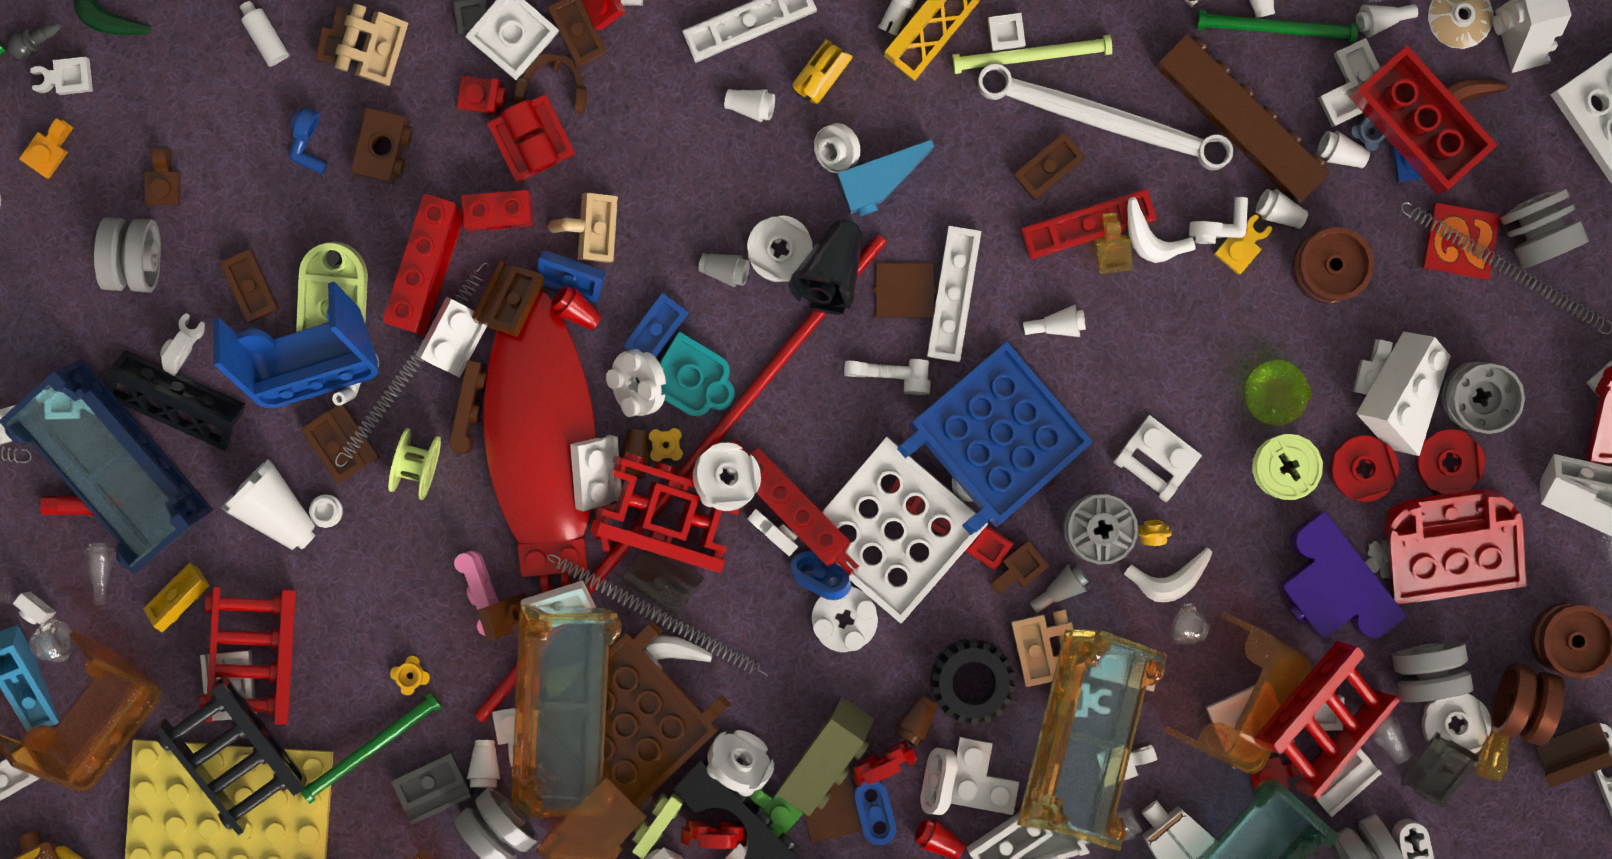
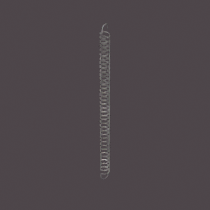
M1404 202V203L1402 204L1401 208H1402L1403 213H1405L1404 210H1403V205H1404V204H1409V205H1411L1410 203ZM1420 207L1415 208L1410 215L1405 213L1409 216V218H1411L1413 212L1419 208V213L1415 217L1414 222L1418 219L1419 215L1422 212H1425L1424 217L1421 219L1419 223L1420 225L1423 223L1425 217L1427 215H1430V219L1425 224V228L1429 225L1430 221L1433 218H1435V223L1431 226L1430 231L1433 230L1435 224L1438 221L1441 222L1435 234L1439 232L1441 226H1443L1444 224L1446 225V228L1441 233L1440 237H1443L1446 230L1451 227V232L1446 237V240H1448L1452 232L1456 230V235L1452 239L1451 244L1455 241L1456 237L1459 234H1462L1461 239L1456 244V247L1460 245L1464 237H1467L1466 242L1463 244L1461 248L1462 250L1466 247L1467 242L1472 240V244L1468 248L1467 253L1470 252L1472 246L1475 243H1477V248L1473 251L1472 256H1474L1478 248L1482 246L1483 249L1479 253L1477 259H1479L1482 256L1483 251L1487 249L1488 253L1482 260V262H1485L1488 255L1493 252V257L1489 260L1488 265L1492 263L1495 256H1499L1498 260L1493 265V269L1498 265L1499 260L1504 259V262L1499 267L1498 272L1502 270L1506 262H1509V266L1505 269L1503 273L1504 275L1508 272L1510 266L1514 265V269L1509 274V278L1512 277L1515 270L1519 268V273L1515 276L1514 281H1516L1520 273L1524 271L1525 274L1520 279L1519 284H1521L1524 281L1525 276L1529 274L1530 278L1527 280L1524 287H1527L1530 280L1534 277L1535 282L1530 286V290H1532L1536 282L1540 280V285L1536 288L1535 293H1537L1540 290L1542 284H1546V287L1540 293V297L1544 295L1548 287H1551V291L1548 292V294L1545 297V300L1550 297L1553 290H1556V294L1551 298V303L1555 300L1557 294L1561 293V297L1557 300L1556 306L1559 305V303L1562 300V297L1566 296L1567 298L1561 305V309H1563L1567 301L1571 299L1572 303L1567 307L1566 312H1568L1571 309L1573 303L1576 302L1577 306L1572 310L1571 315H1574L1577 311L1578 306L1581 305L1582 309L1578 312L1576 318H1579L1583 310L1587 308V313L1585 314L1586 316L1585 318L1582 317V321H1584L1587 318L1589 312H1593L1592 318L1590 321H1587V324H1589L1592 321L1594 315H1598L1597 321L1594 324V326L1592 325V328L1596 326L1599 318H1603L1602 325L1600 326L1598 331L1602 334L1611 333L1612 323L1609 320L1606 321L1610 323L1611 330L1608 333L1600 331L1604 324L1603 316L1599 317L1598 313L1594 314L1593 310L1589 311L1588 307H1583V304L1578 305V301L1573 302V298H1568V295H1563V293L1558 292L1556 288L1552 289L1551 285L1547 286L1546 282L1542 283V280H1537L1536 276L1531 277V273L1526 274V270H1521V268L1516 267L1515 264H1510L1509 260L1505 261L1504 257L1500 258V255H1495L1494 251L1489 252V248L1484 249V245L1479 246V243L1474 242L1473 239L1468 240L1467 235L1463 236L1462 232L1458 233V230H1453L1452 226L1447 227V223L1442 224V220H1437L1436 217L1431 218V214H1426L1425 210L1421 211Z
M482 264L478 270H473V272L476 274L475 271L478 272L484 264ZM470 275L471 279H473L472 277H475L478 280L483 281V279H480L474 275ZM466 280L468 285H470L469 282H471L477 286H480L479 284H476L473 281ZM462 285L465 291H467L465 287L473 291H476L473 287L471 288L467 285ZM458 290L463 297L455 295V298L460 302V304L464 305L457 297H460L465 301H469L461 292L469 296H472V294L470 292L467 293L463 290ZM410 355L411 359H412L414 362L409 361V360H406V361H407V363H408L412 368H410V367H408V366H406V365H403V368H404L408 373H406V372H404V371H402V370H399V373H400L404 378H402V377H400V376H398V375H395L396 379H397L400 383H398V382H396V381H394V380H392V383H393L398 389H396V388H394V387L388 385V388H389L394 394H392V393H390V392H388V391L385 390L384 393H385L390 399H388L387 397H384V396H380L381 399H382L385 403H383V402H381V401H377V404H378L381 408H379V407H377V406H373V408H374L379 414H377V413H375V412H373V411H369V413H370L375 419H373V418H371V417H369V416H365V418H366L371 424H369V423H367V422H365V421H362V424H363L367 429H365V428H363V427H361V426H358V429H359L363 434H361V433H359V432H357V431H354V433L356 434V436H358L361 440H359V439H357V438H355V437H353V436H350V438H351L357 445H355V444H353V443L347 441V444H348L353 450H351V449H349V448L343 446V449H344L349 455H347V454H345V453H343V452H340V453L338 454V456L336 457V460H335V463H336L337 466L342 467V466L345 465V464H343V465H338V464H337V458L339 457L340 454H343V455H345V456H347V457H349V458H353V456H352L347 450H349V451H351V452H353V453H357V451H356L351 445H353V446H355V447H357V448H361L360 445H359L355 440H357V441H359V442H361V443H364V440H363L359 435H361V436H363V437H365V438H368V435H367L363 430L372 433L371 429H370L368 426H366L365 424H367V425H369V426H371V427H374V428L376 427L369 419H371V420H373V421H375V422H379V420H378L373 414H375V415H377V416H379V417H383V415H382L377 409H379V410H381V411H383V412H387L386 409H385L381 404H383V405H385V406H387V407H391V406L389 405V403L383 399V398H385V399H387V400H389V401H391V402H394V400H393L387 393H389V394H391V395H393V396H395V397H398V395H397L391 388H393V389H395V390H397V391H399V392H402V390H401L395 383L399 384L400 386L406 387L405 384H404L400 379H402V380H404V381H406V382H409V380H408L402 373H404V374H406V375H408V376H410V377H413V375H412L406 368H408V369H410V370H412V371H414V372H417V370L410 364V363H412V364H414V365L420 367V364H419L414 358H416V359H418V360L424 362L423 359L418 358V357L413 356V355Z
M552 554L547 555V558L553 563L555 562L552 561L549 558V556H554L559 559L556 569H559L565 561L562 573L567 569V567L570 564L571 566L569 568L568 575H570L576 567L573 579L582 570L581 575L579 577V581H581L582 578L588 572L584 584H586L593 576L590 587H592L599 578L595 590H598V588L604 582L601 594L610 584L606 596H609V594L615 588L612 600L621 590L617 602H620V600L626 594L623 606L627 603L631 596L632 599L628 608H631V606L637 600L636 606L634 608V611H636L643 602L640 614H642V612L648 606L645 617H647L654 608L651 620H653L655 615L659 612L656 623H658L662 616L665 614L662 626H664L666 621L670 618L667 629H669L673 622L676 620L673 632L681 624L678 635H680L683 629L687 626L686 632L684 634L685 638L693 628L689 641H691L694 635L698 632L697 638L695 640L696 644L698 640L701 638V636L704 634L700 647H702L705 641L709 638L708 644L706 646L707 650L711 643L715 640L711 653H713L715 648L720 644L716 656H718L722 649L726 646L722 659L731 649L727 662H729L732 656L736 653V657L733 662L734 665L736 661L739 659V657L742 655L738 668H740L742 663L747 659V663L744 668L745 671L748 665L753 661L751 670L749 672V674H751L754 666V659L749 662V657L747 656L743 659V653L738 656V651H735L732 654V648H729L727 650V645H724L721 648L722 643L718 642L716 644V639H713L710 642L711 637L708 636L705 639V633H702L699 636L700 631L697 630L694 633V627H691L688 630L689 624H686L683 627V621H680L677 625L678 618H675L672 621V615H670L666 619L667 612H664L661 615V609H659L655 613L656 606H653L649 610L650 603H648L644 607L645 601L642 600L638 604L639 597H637L633 601V594H631L627 599L628 591H626L622 595L623 589L620 588L616 593L617 585H615L610 590L612 585L611 582H609L606 585V587V579H604L599 584L601 577L598 576L594 580L595 573H593L588 578L589 570H587L583 574L584 567L580 568V570L577 572L578 564H576L572 568L573 561H570L566 566L567 558H565L560 564L561 559L559 557ZM756 663V665L758 664V671L765 674V676H768V674L759 670L760 663Z

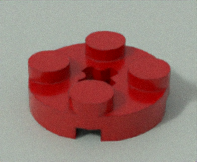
M1455 429L1440 430L1424 440L1420 456H1416V471L1425 487L1438 494L1469 491L1484 473L1485 456L1482 447L1472 437L1468 436L1467 433ZM1451 453L1452 458L1458 459V465L1453 466L1452 472H1448L1447 467L1442 466V460L1446 459V454Z
M1355 436L1345 440L1333 452L1331 457L1330 476L1334 486L1346 498L1359 502H1371L1387 495L1399 473V463L1393 449L1380 439L1372 436ZM1362 459L1365 464L1371 463L1372 469L1368 471L1369 477L1363 478L1362 474H1357L1356 472L1359 461Z
M902 741L889 747V752L880 758H877L875 753L859 760L858 765L853 767L854 772L852 773L857 787H861L864 782L867 785L873 784L902 771L899 764L908 761L909 766L917 762L918 758L913 747H908L906 741Z
M686 819V826L681 828L680 842L690 846V839L699 840V847L732 849L737 848V841L743 847L747 846L748 835L744 826L739 825V821L719 820V826L707 825L706 820Z

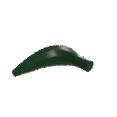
M74 0V11L78 18L95 31L114 35L148 34L151 31V26L107 11L101 7L97 0Z

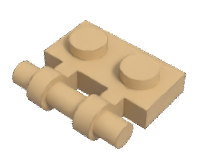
M353 4L351 14L346 16L344 22L346 31L342 44H338L335 54L338 57L335 68L347 72L350 61L354 60L359 62L355 75L384 86H390L408 22L379 11L374 12L371 22L363 20L366 7ZM359 31L367 34L362 51L355 49Z
M1066 609L1053 612L1056 625L1049 627L1046 626L1043 614L1011 621L1025 687L1059 680L1056 667L1065 665L1067 677L1080 675L1078 662L1081 661L1079 651H1075L1071 635V632H1074L1073 624L1071 621L1068 622ZM1058 636L1062 654L1053 656L1049 638Z

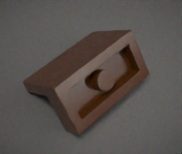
M1593 721L1553 736L1544 746L1536 745L1539 756L1546 768L1544 776L1550 788L1612 765V748L1599 721Z

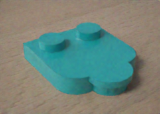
M678 331L660 361L666 384L661 385V395L665 394L664 400L691 416H701L707 413L710 408L713 410L726 409L732 404L735 397L734 387L728 381L730 369L727 361Z

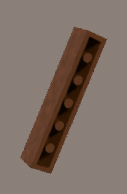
M1186 34L1155 68L1288 198L1297 204L1301 203L1330 174L1325 169L1327 165L1324 160L1314 152L1309 154L1301 146L1303 143L1302 139L1291 129L1286 131L1277 122L1279 117L1272 109L1267 106L1262 108L1253 99L1255 97L1254 92L1246 84H1238L1230 76L1232 72L1221 60L1215 62L1206 53L1208 48L1199 38L1195 36L1191 38Z

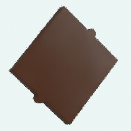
M876 263V287L873 289V292L876 294V318H933L934 294L937 293V288L934 287V263Z
M850 774L846 776L840 785L836 783L832 785L829 789L832 796L822 810L816 807L810 816L804 814L812 844L833 838L841 840L844 835L863 831Z

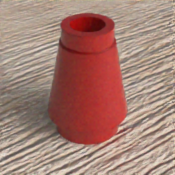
M563 286L551 302V307L555 309L556 315L586 327L588 330L594 329L602 317L576 287Z
M925 818L918 826L914 835V842L919 844L920 849L952 859H959L966 845L965 842L961 841L936 819L930 820Z

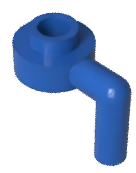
M306 107L302 112L298 110L292 118L290 129H293L294 140L288 155L290 160L323 175L328 163L304 152L307 142L312 138L320 121V113Z

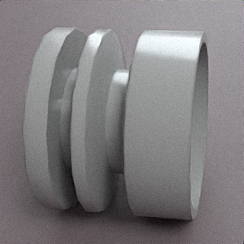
M1567 189L1545 192L1515 205L1506 215L1500 217L1503 225L1518 220L1520 224L1519 227L1507 232L1508 237L1523 234L1526 237V241L1514 249L1522 269L1547 261L1590 241L1581 221L1564 223L1563 217L1575 209L1574 204L1558 209L1556 205L1557 202L1570 197Z
M1478 361L1463 363L1453 369L1444 380L1440 394L1442 408L1452 422L1461 428L1486 434L1502 432L1512 426L1522 414L1525 402L1523 385L1515 373L1505 366ZM1476 390L1484 392V396L1480 398L1481 403L1475 402L1472 397L1477 395Z
M1091 494L1076 500L1066 511L1062 523L1063 538L1069 550L1080 559L1098 565L1113 564L1125 558L1133 549L1138 536L1137 519L1131 507L1120 498L1108 494ZM1099 520H1101L1102 524L1109 525V530L1105 531L1104 538L1100 534H1094V529L1098 527Z

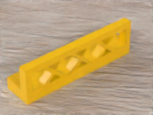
M927 0L886 49L884 57L915 81L981 0H972L968 5L967 0H963V12L959 16L945 17L944 3L947 0ZM939 9H940V10H941V17H940V18H933L934 15H935V14L939 11ZM954 21V23L947 30L946 22ZM942 22L943 36L941 39L934 42H924L923 29L928 23ZM920 34L921 43L912 44V42ZM934 46L926 56L925 47ZM921 48L922 62L914 71L899 59L907 49Z

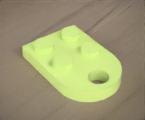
M327 242L312 248L304 256L299 268L296 332L329 322L326 310L329 307L328 283L335 282L361 310L364 322L366 321L368 273L363 258L351 246L341 242ZM335 250L340 253L342 264L339 268H333L328 265L326 261L328 251Z

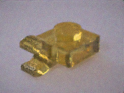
M1116 212L1103 214L1105 238L1096 239L1099 274L1132 270L1131 240L1129 235L1121 236L1120 221H1117Z

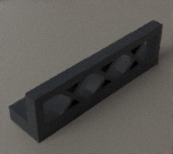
M124 350L109 368L106 387L122 405L219 449L226 450L230 442L233 426L242 416L245 403L178 373L173 376L164 371L162 366L127 350ZM117 382L126 386L131 394L128 395L117 390ZM146 397L157 400L161 408L152 406ZM180 410L187 413L192 421L188 422L181 419L176 411ZM207 424L222 429L221 436L211 432Z

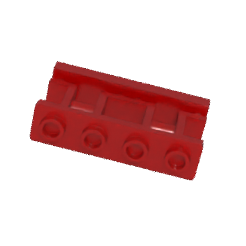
M429 194L423 195L383 316L384 323L422 336L428 333L463 226V210L456 207L455 203Z
M625 452L624 458L614 456V467L609 475L625 480L615 512L599 507L597 520L593 519L590 532L603 538L721 573L725 563L722 557L726 553L727 547L712 541L722 510L711 507L708 516L695 512L700 496L687 492L689 486L695 488L693 473L687 472L686 478L674 474L675 467L659 462L653 468L643 464L645 458ZM626 467L667 479L666 483L662 485L652 481L647 497L635 494L633 490L637 477L625 473ZM660 491L687 499L677 531L651 523ZM628 506L641 509L642 513L638 526L650 530L649 536L608 524L609 520L612 518L623 522ZM740 509L725 512L738 515ZM691 525L702 528L704 531L699 545L712 549L709 555L671 543L672 537L686 541Z

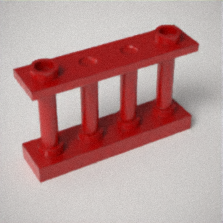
M213 586V593H206L205 613H212L207 694L200 693L199 709L212 700L211 696L213 694L211 690L215 683V677L226 675L228 678L269 679V682L276 683L275 696H268V699H244L255 712H267V716H273L274 724L288 725L295 589H281V596H274V599L220 597V586ZM219 610L273 612V616H280L279 629H272V632L218 630ZM217 644L271 646V649H278L277 663L270 662V666L216 664ZM212 717L207 719L205 722H212Z
M1336 641L1253 738L1261 748L1278 754L1284 752L1303 775L1294 785V789L1316 799L1329 788L1330 783L1383 720L1389 717L1393 708L1400 701L1397 696L1377 690L1373 691L1356 670V665L1365 655L1358 646ZM1345 678L1365 702L1354 716L1335 694L1336 689ZM1324 703L1328 705L1344 725L1343 730L1338 733L1333 741L1314 718L1316 712ZM1304 727L1323 750L1322 754L1312 765L1293 743L1294 738Z

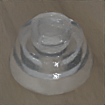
M1193 602L1183 603L1174 618L1169 632V637L1174 644L1195 645L1198 640L1204 642L1211 624L1206 622L1207 615Z
M50 618L33 631L30 639V649L40 660L62 663L68 660L73 652L74 636L66 623L57 618Z

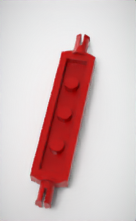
M734 440L732 443L741 446V450L745 451L748 456L752 455L759 465L761 483L756 494L826 566L837 562L849 576L854 574V570L857 571L860 565L846 553L851 542L759 448L749 453L738 440Z

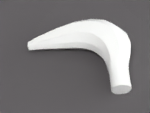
M1131 197L1128 200L1129 237L1133 248L1140 257L1153 263L1165 262L1178 254L1195 250V243L1192 237L1175 242H1165L1158 239L1150 230L1136 197Z
M1206 547L1179 571L1168 577H1151L1132 564L1124 575L1136 583L1148 598L1156 602L1175 601L1195 586L1210 560L1212 551Z
M659 635L645 647L657 661L666 658L711 662L712 654L705 649L675 636Z

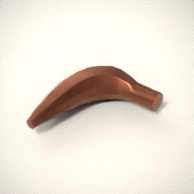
M1464 79L1455 81L1447 85L1446 88L1462 105L1473 99L1506 91L1507 85L1496 80Z

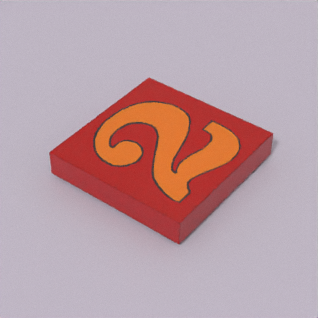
M1441 203L1433 204L1431 218L1436 217L1437 220H1442V224L1447 223V227L1452 226L1453 230L1457 229L1458 233L1462 232L1463 236L1467 235L1468 240L1473 239L1474 242L1479 243V246L1484 245V249L1489 248V252L1495 250L1500 214ZM1433 218L1429 224L1422 269L1489 280L1492 263L1488 265V262L1493 257V252L1488 255L1485 262H1482L1488 253L1487 249L1477 259L1483 247H1479L1476 254L1472 256L1473 251L1477 248V243L1467 253L1468 248L1472 244V240H1470L1462 250L1461 248L1466 242L1467 237H1464L1460 245L1456 247L1462 234H1459L1451 244L1452 239L1456 235V230L1452 232L1448 240H1446V237L1451 232V227L1446 230L1443 237H1440L1446 225L1441 226L1439 232L1435 234L1441 222L1438 221L1433 230L1430 231L1431 226L1435 223V218Z

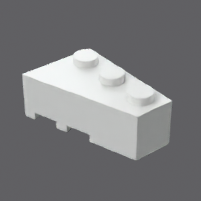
M1510 0L1495 10L1496 16L1493 17L1494 30L1497 35L1502 36L1511 73L1550 63L1551 59L1548 53L1556 50L1558 46L1554 39L1563 34L1571 17L1568 0Z
M1403 331L1356 414L1383 443L1388 444L1394 451L1420 456L1450 354L1435 337Z
M1554 454L1540 480L1541 504L1612 536V467Z
M1049 792L966 847L972 859H1066L1090 853Z

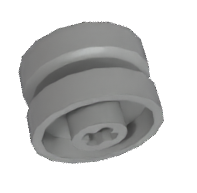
M104 217L101 220L95 239L94 266L97 283L102 290L122 291L127 284L130 290L134 292L152 293L156 288L160 273L161 238L156 221L152 219H134L128 225L126 219Z
M1465 642L1430 643L1392 653L1395 672L1403 675H1412L1401 679L1397 683L1400 702L1440 700L1461 696L1474 691L1471 673L1462 669H1453L1468 662Z
M489 786L476 798L477 809L466 807L453 821L462 838L481 859H517L515 850L527 852L539 839L530 822L501 792Z
M1372 814L1359 821L1358 832L1360 837L1348 827L1332 834L1334 846L1341 859H1404L1395 840L1376 814Z

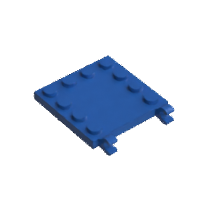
M1005 342L910 423L909 426L915 433L902 443L897 450L906 459L923 444L930 449L980 508L977 513L962 525L969 535H972L980 530L988 521H991L995 527L1003 523L1093 442L1008 342Z

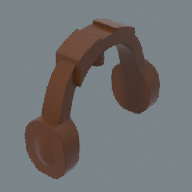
M552 53L540 55L527 68L523 78H518L515 89V105L525 101L530 80L536 70L544 65L553 63L552 71L558 72L559 64L564 65L571 70L576 79L575 113L584 114L588 99L587 87L583 86L580 71L575 61L565 55H552Z

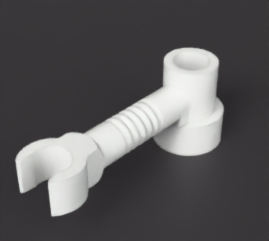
M910 359L909 366H885L881 364H868L866 362L845 361L844 376L904 379L905 394L930 395L931 381L928 380V360Z

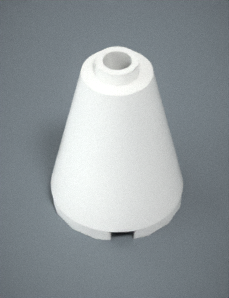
M269 459L265 463L263 462L239 486V489L235 492L236 494L234 496L231 495L221 506L226 513L291 550L297 546L302 550L315 537V534L312 532L315 527L314 523Z

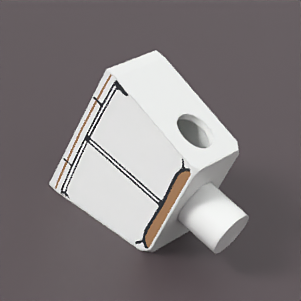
M1156 800L1141 812L1152 825L1142 836L1155 859H1208L1222 848L1217 840L1178 806L1168 814Z

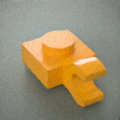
M56 118L49 127L47 136L37 132L19 159L43 177L49 179L68 154V151L63 149L61 145L74 127L64 120L61 121Z

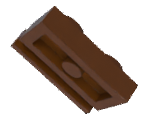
M499 261L472 319L476 324H484L491 329L518 337L545 278L541 273L515 265L510 266L503 261Z
M337 405L301 428V431L337 484H341L379 458L368 440L359 435L364 440V443L355 441L361 448L351 445L357 453L347 450L353 458L340 454L337 458V464L345 465L342 467L336 465L335 460L340 452L349 455L343 449V446L353 450L347 444V441L357 445L350 436L361 440L354 431L363 434L344 405Z

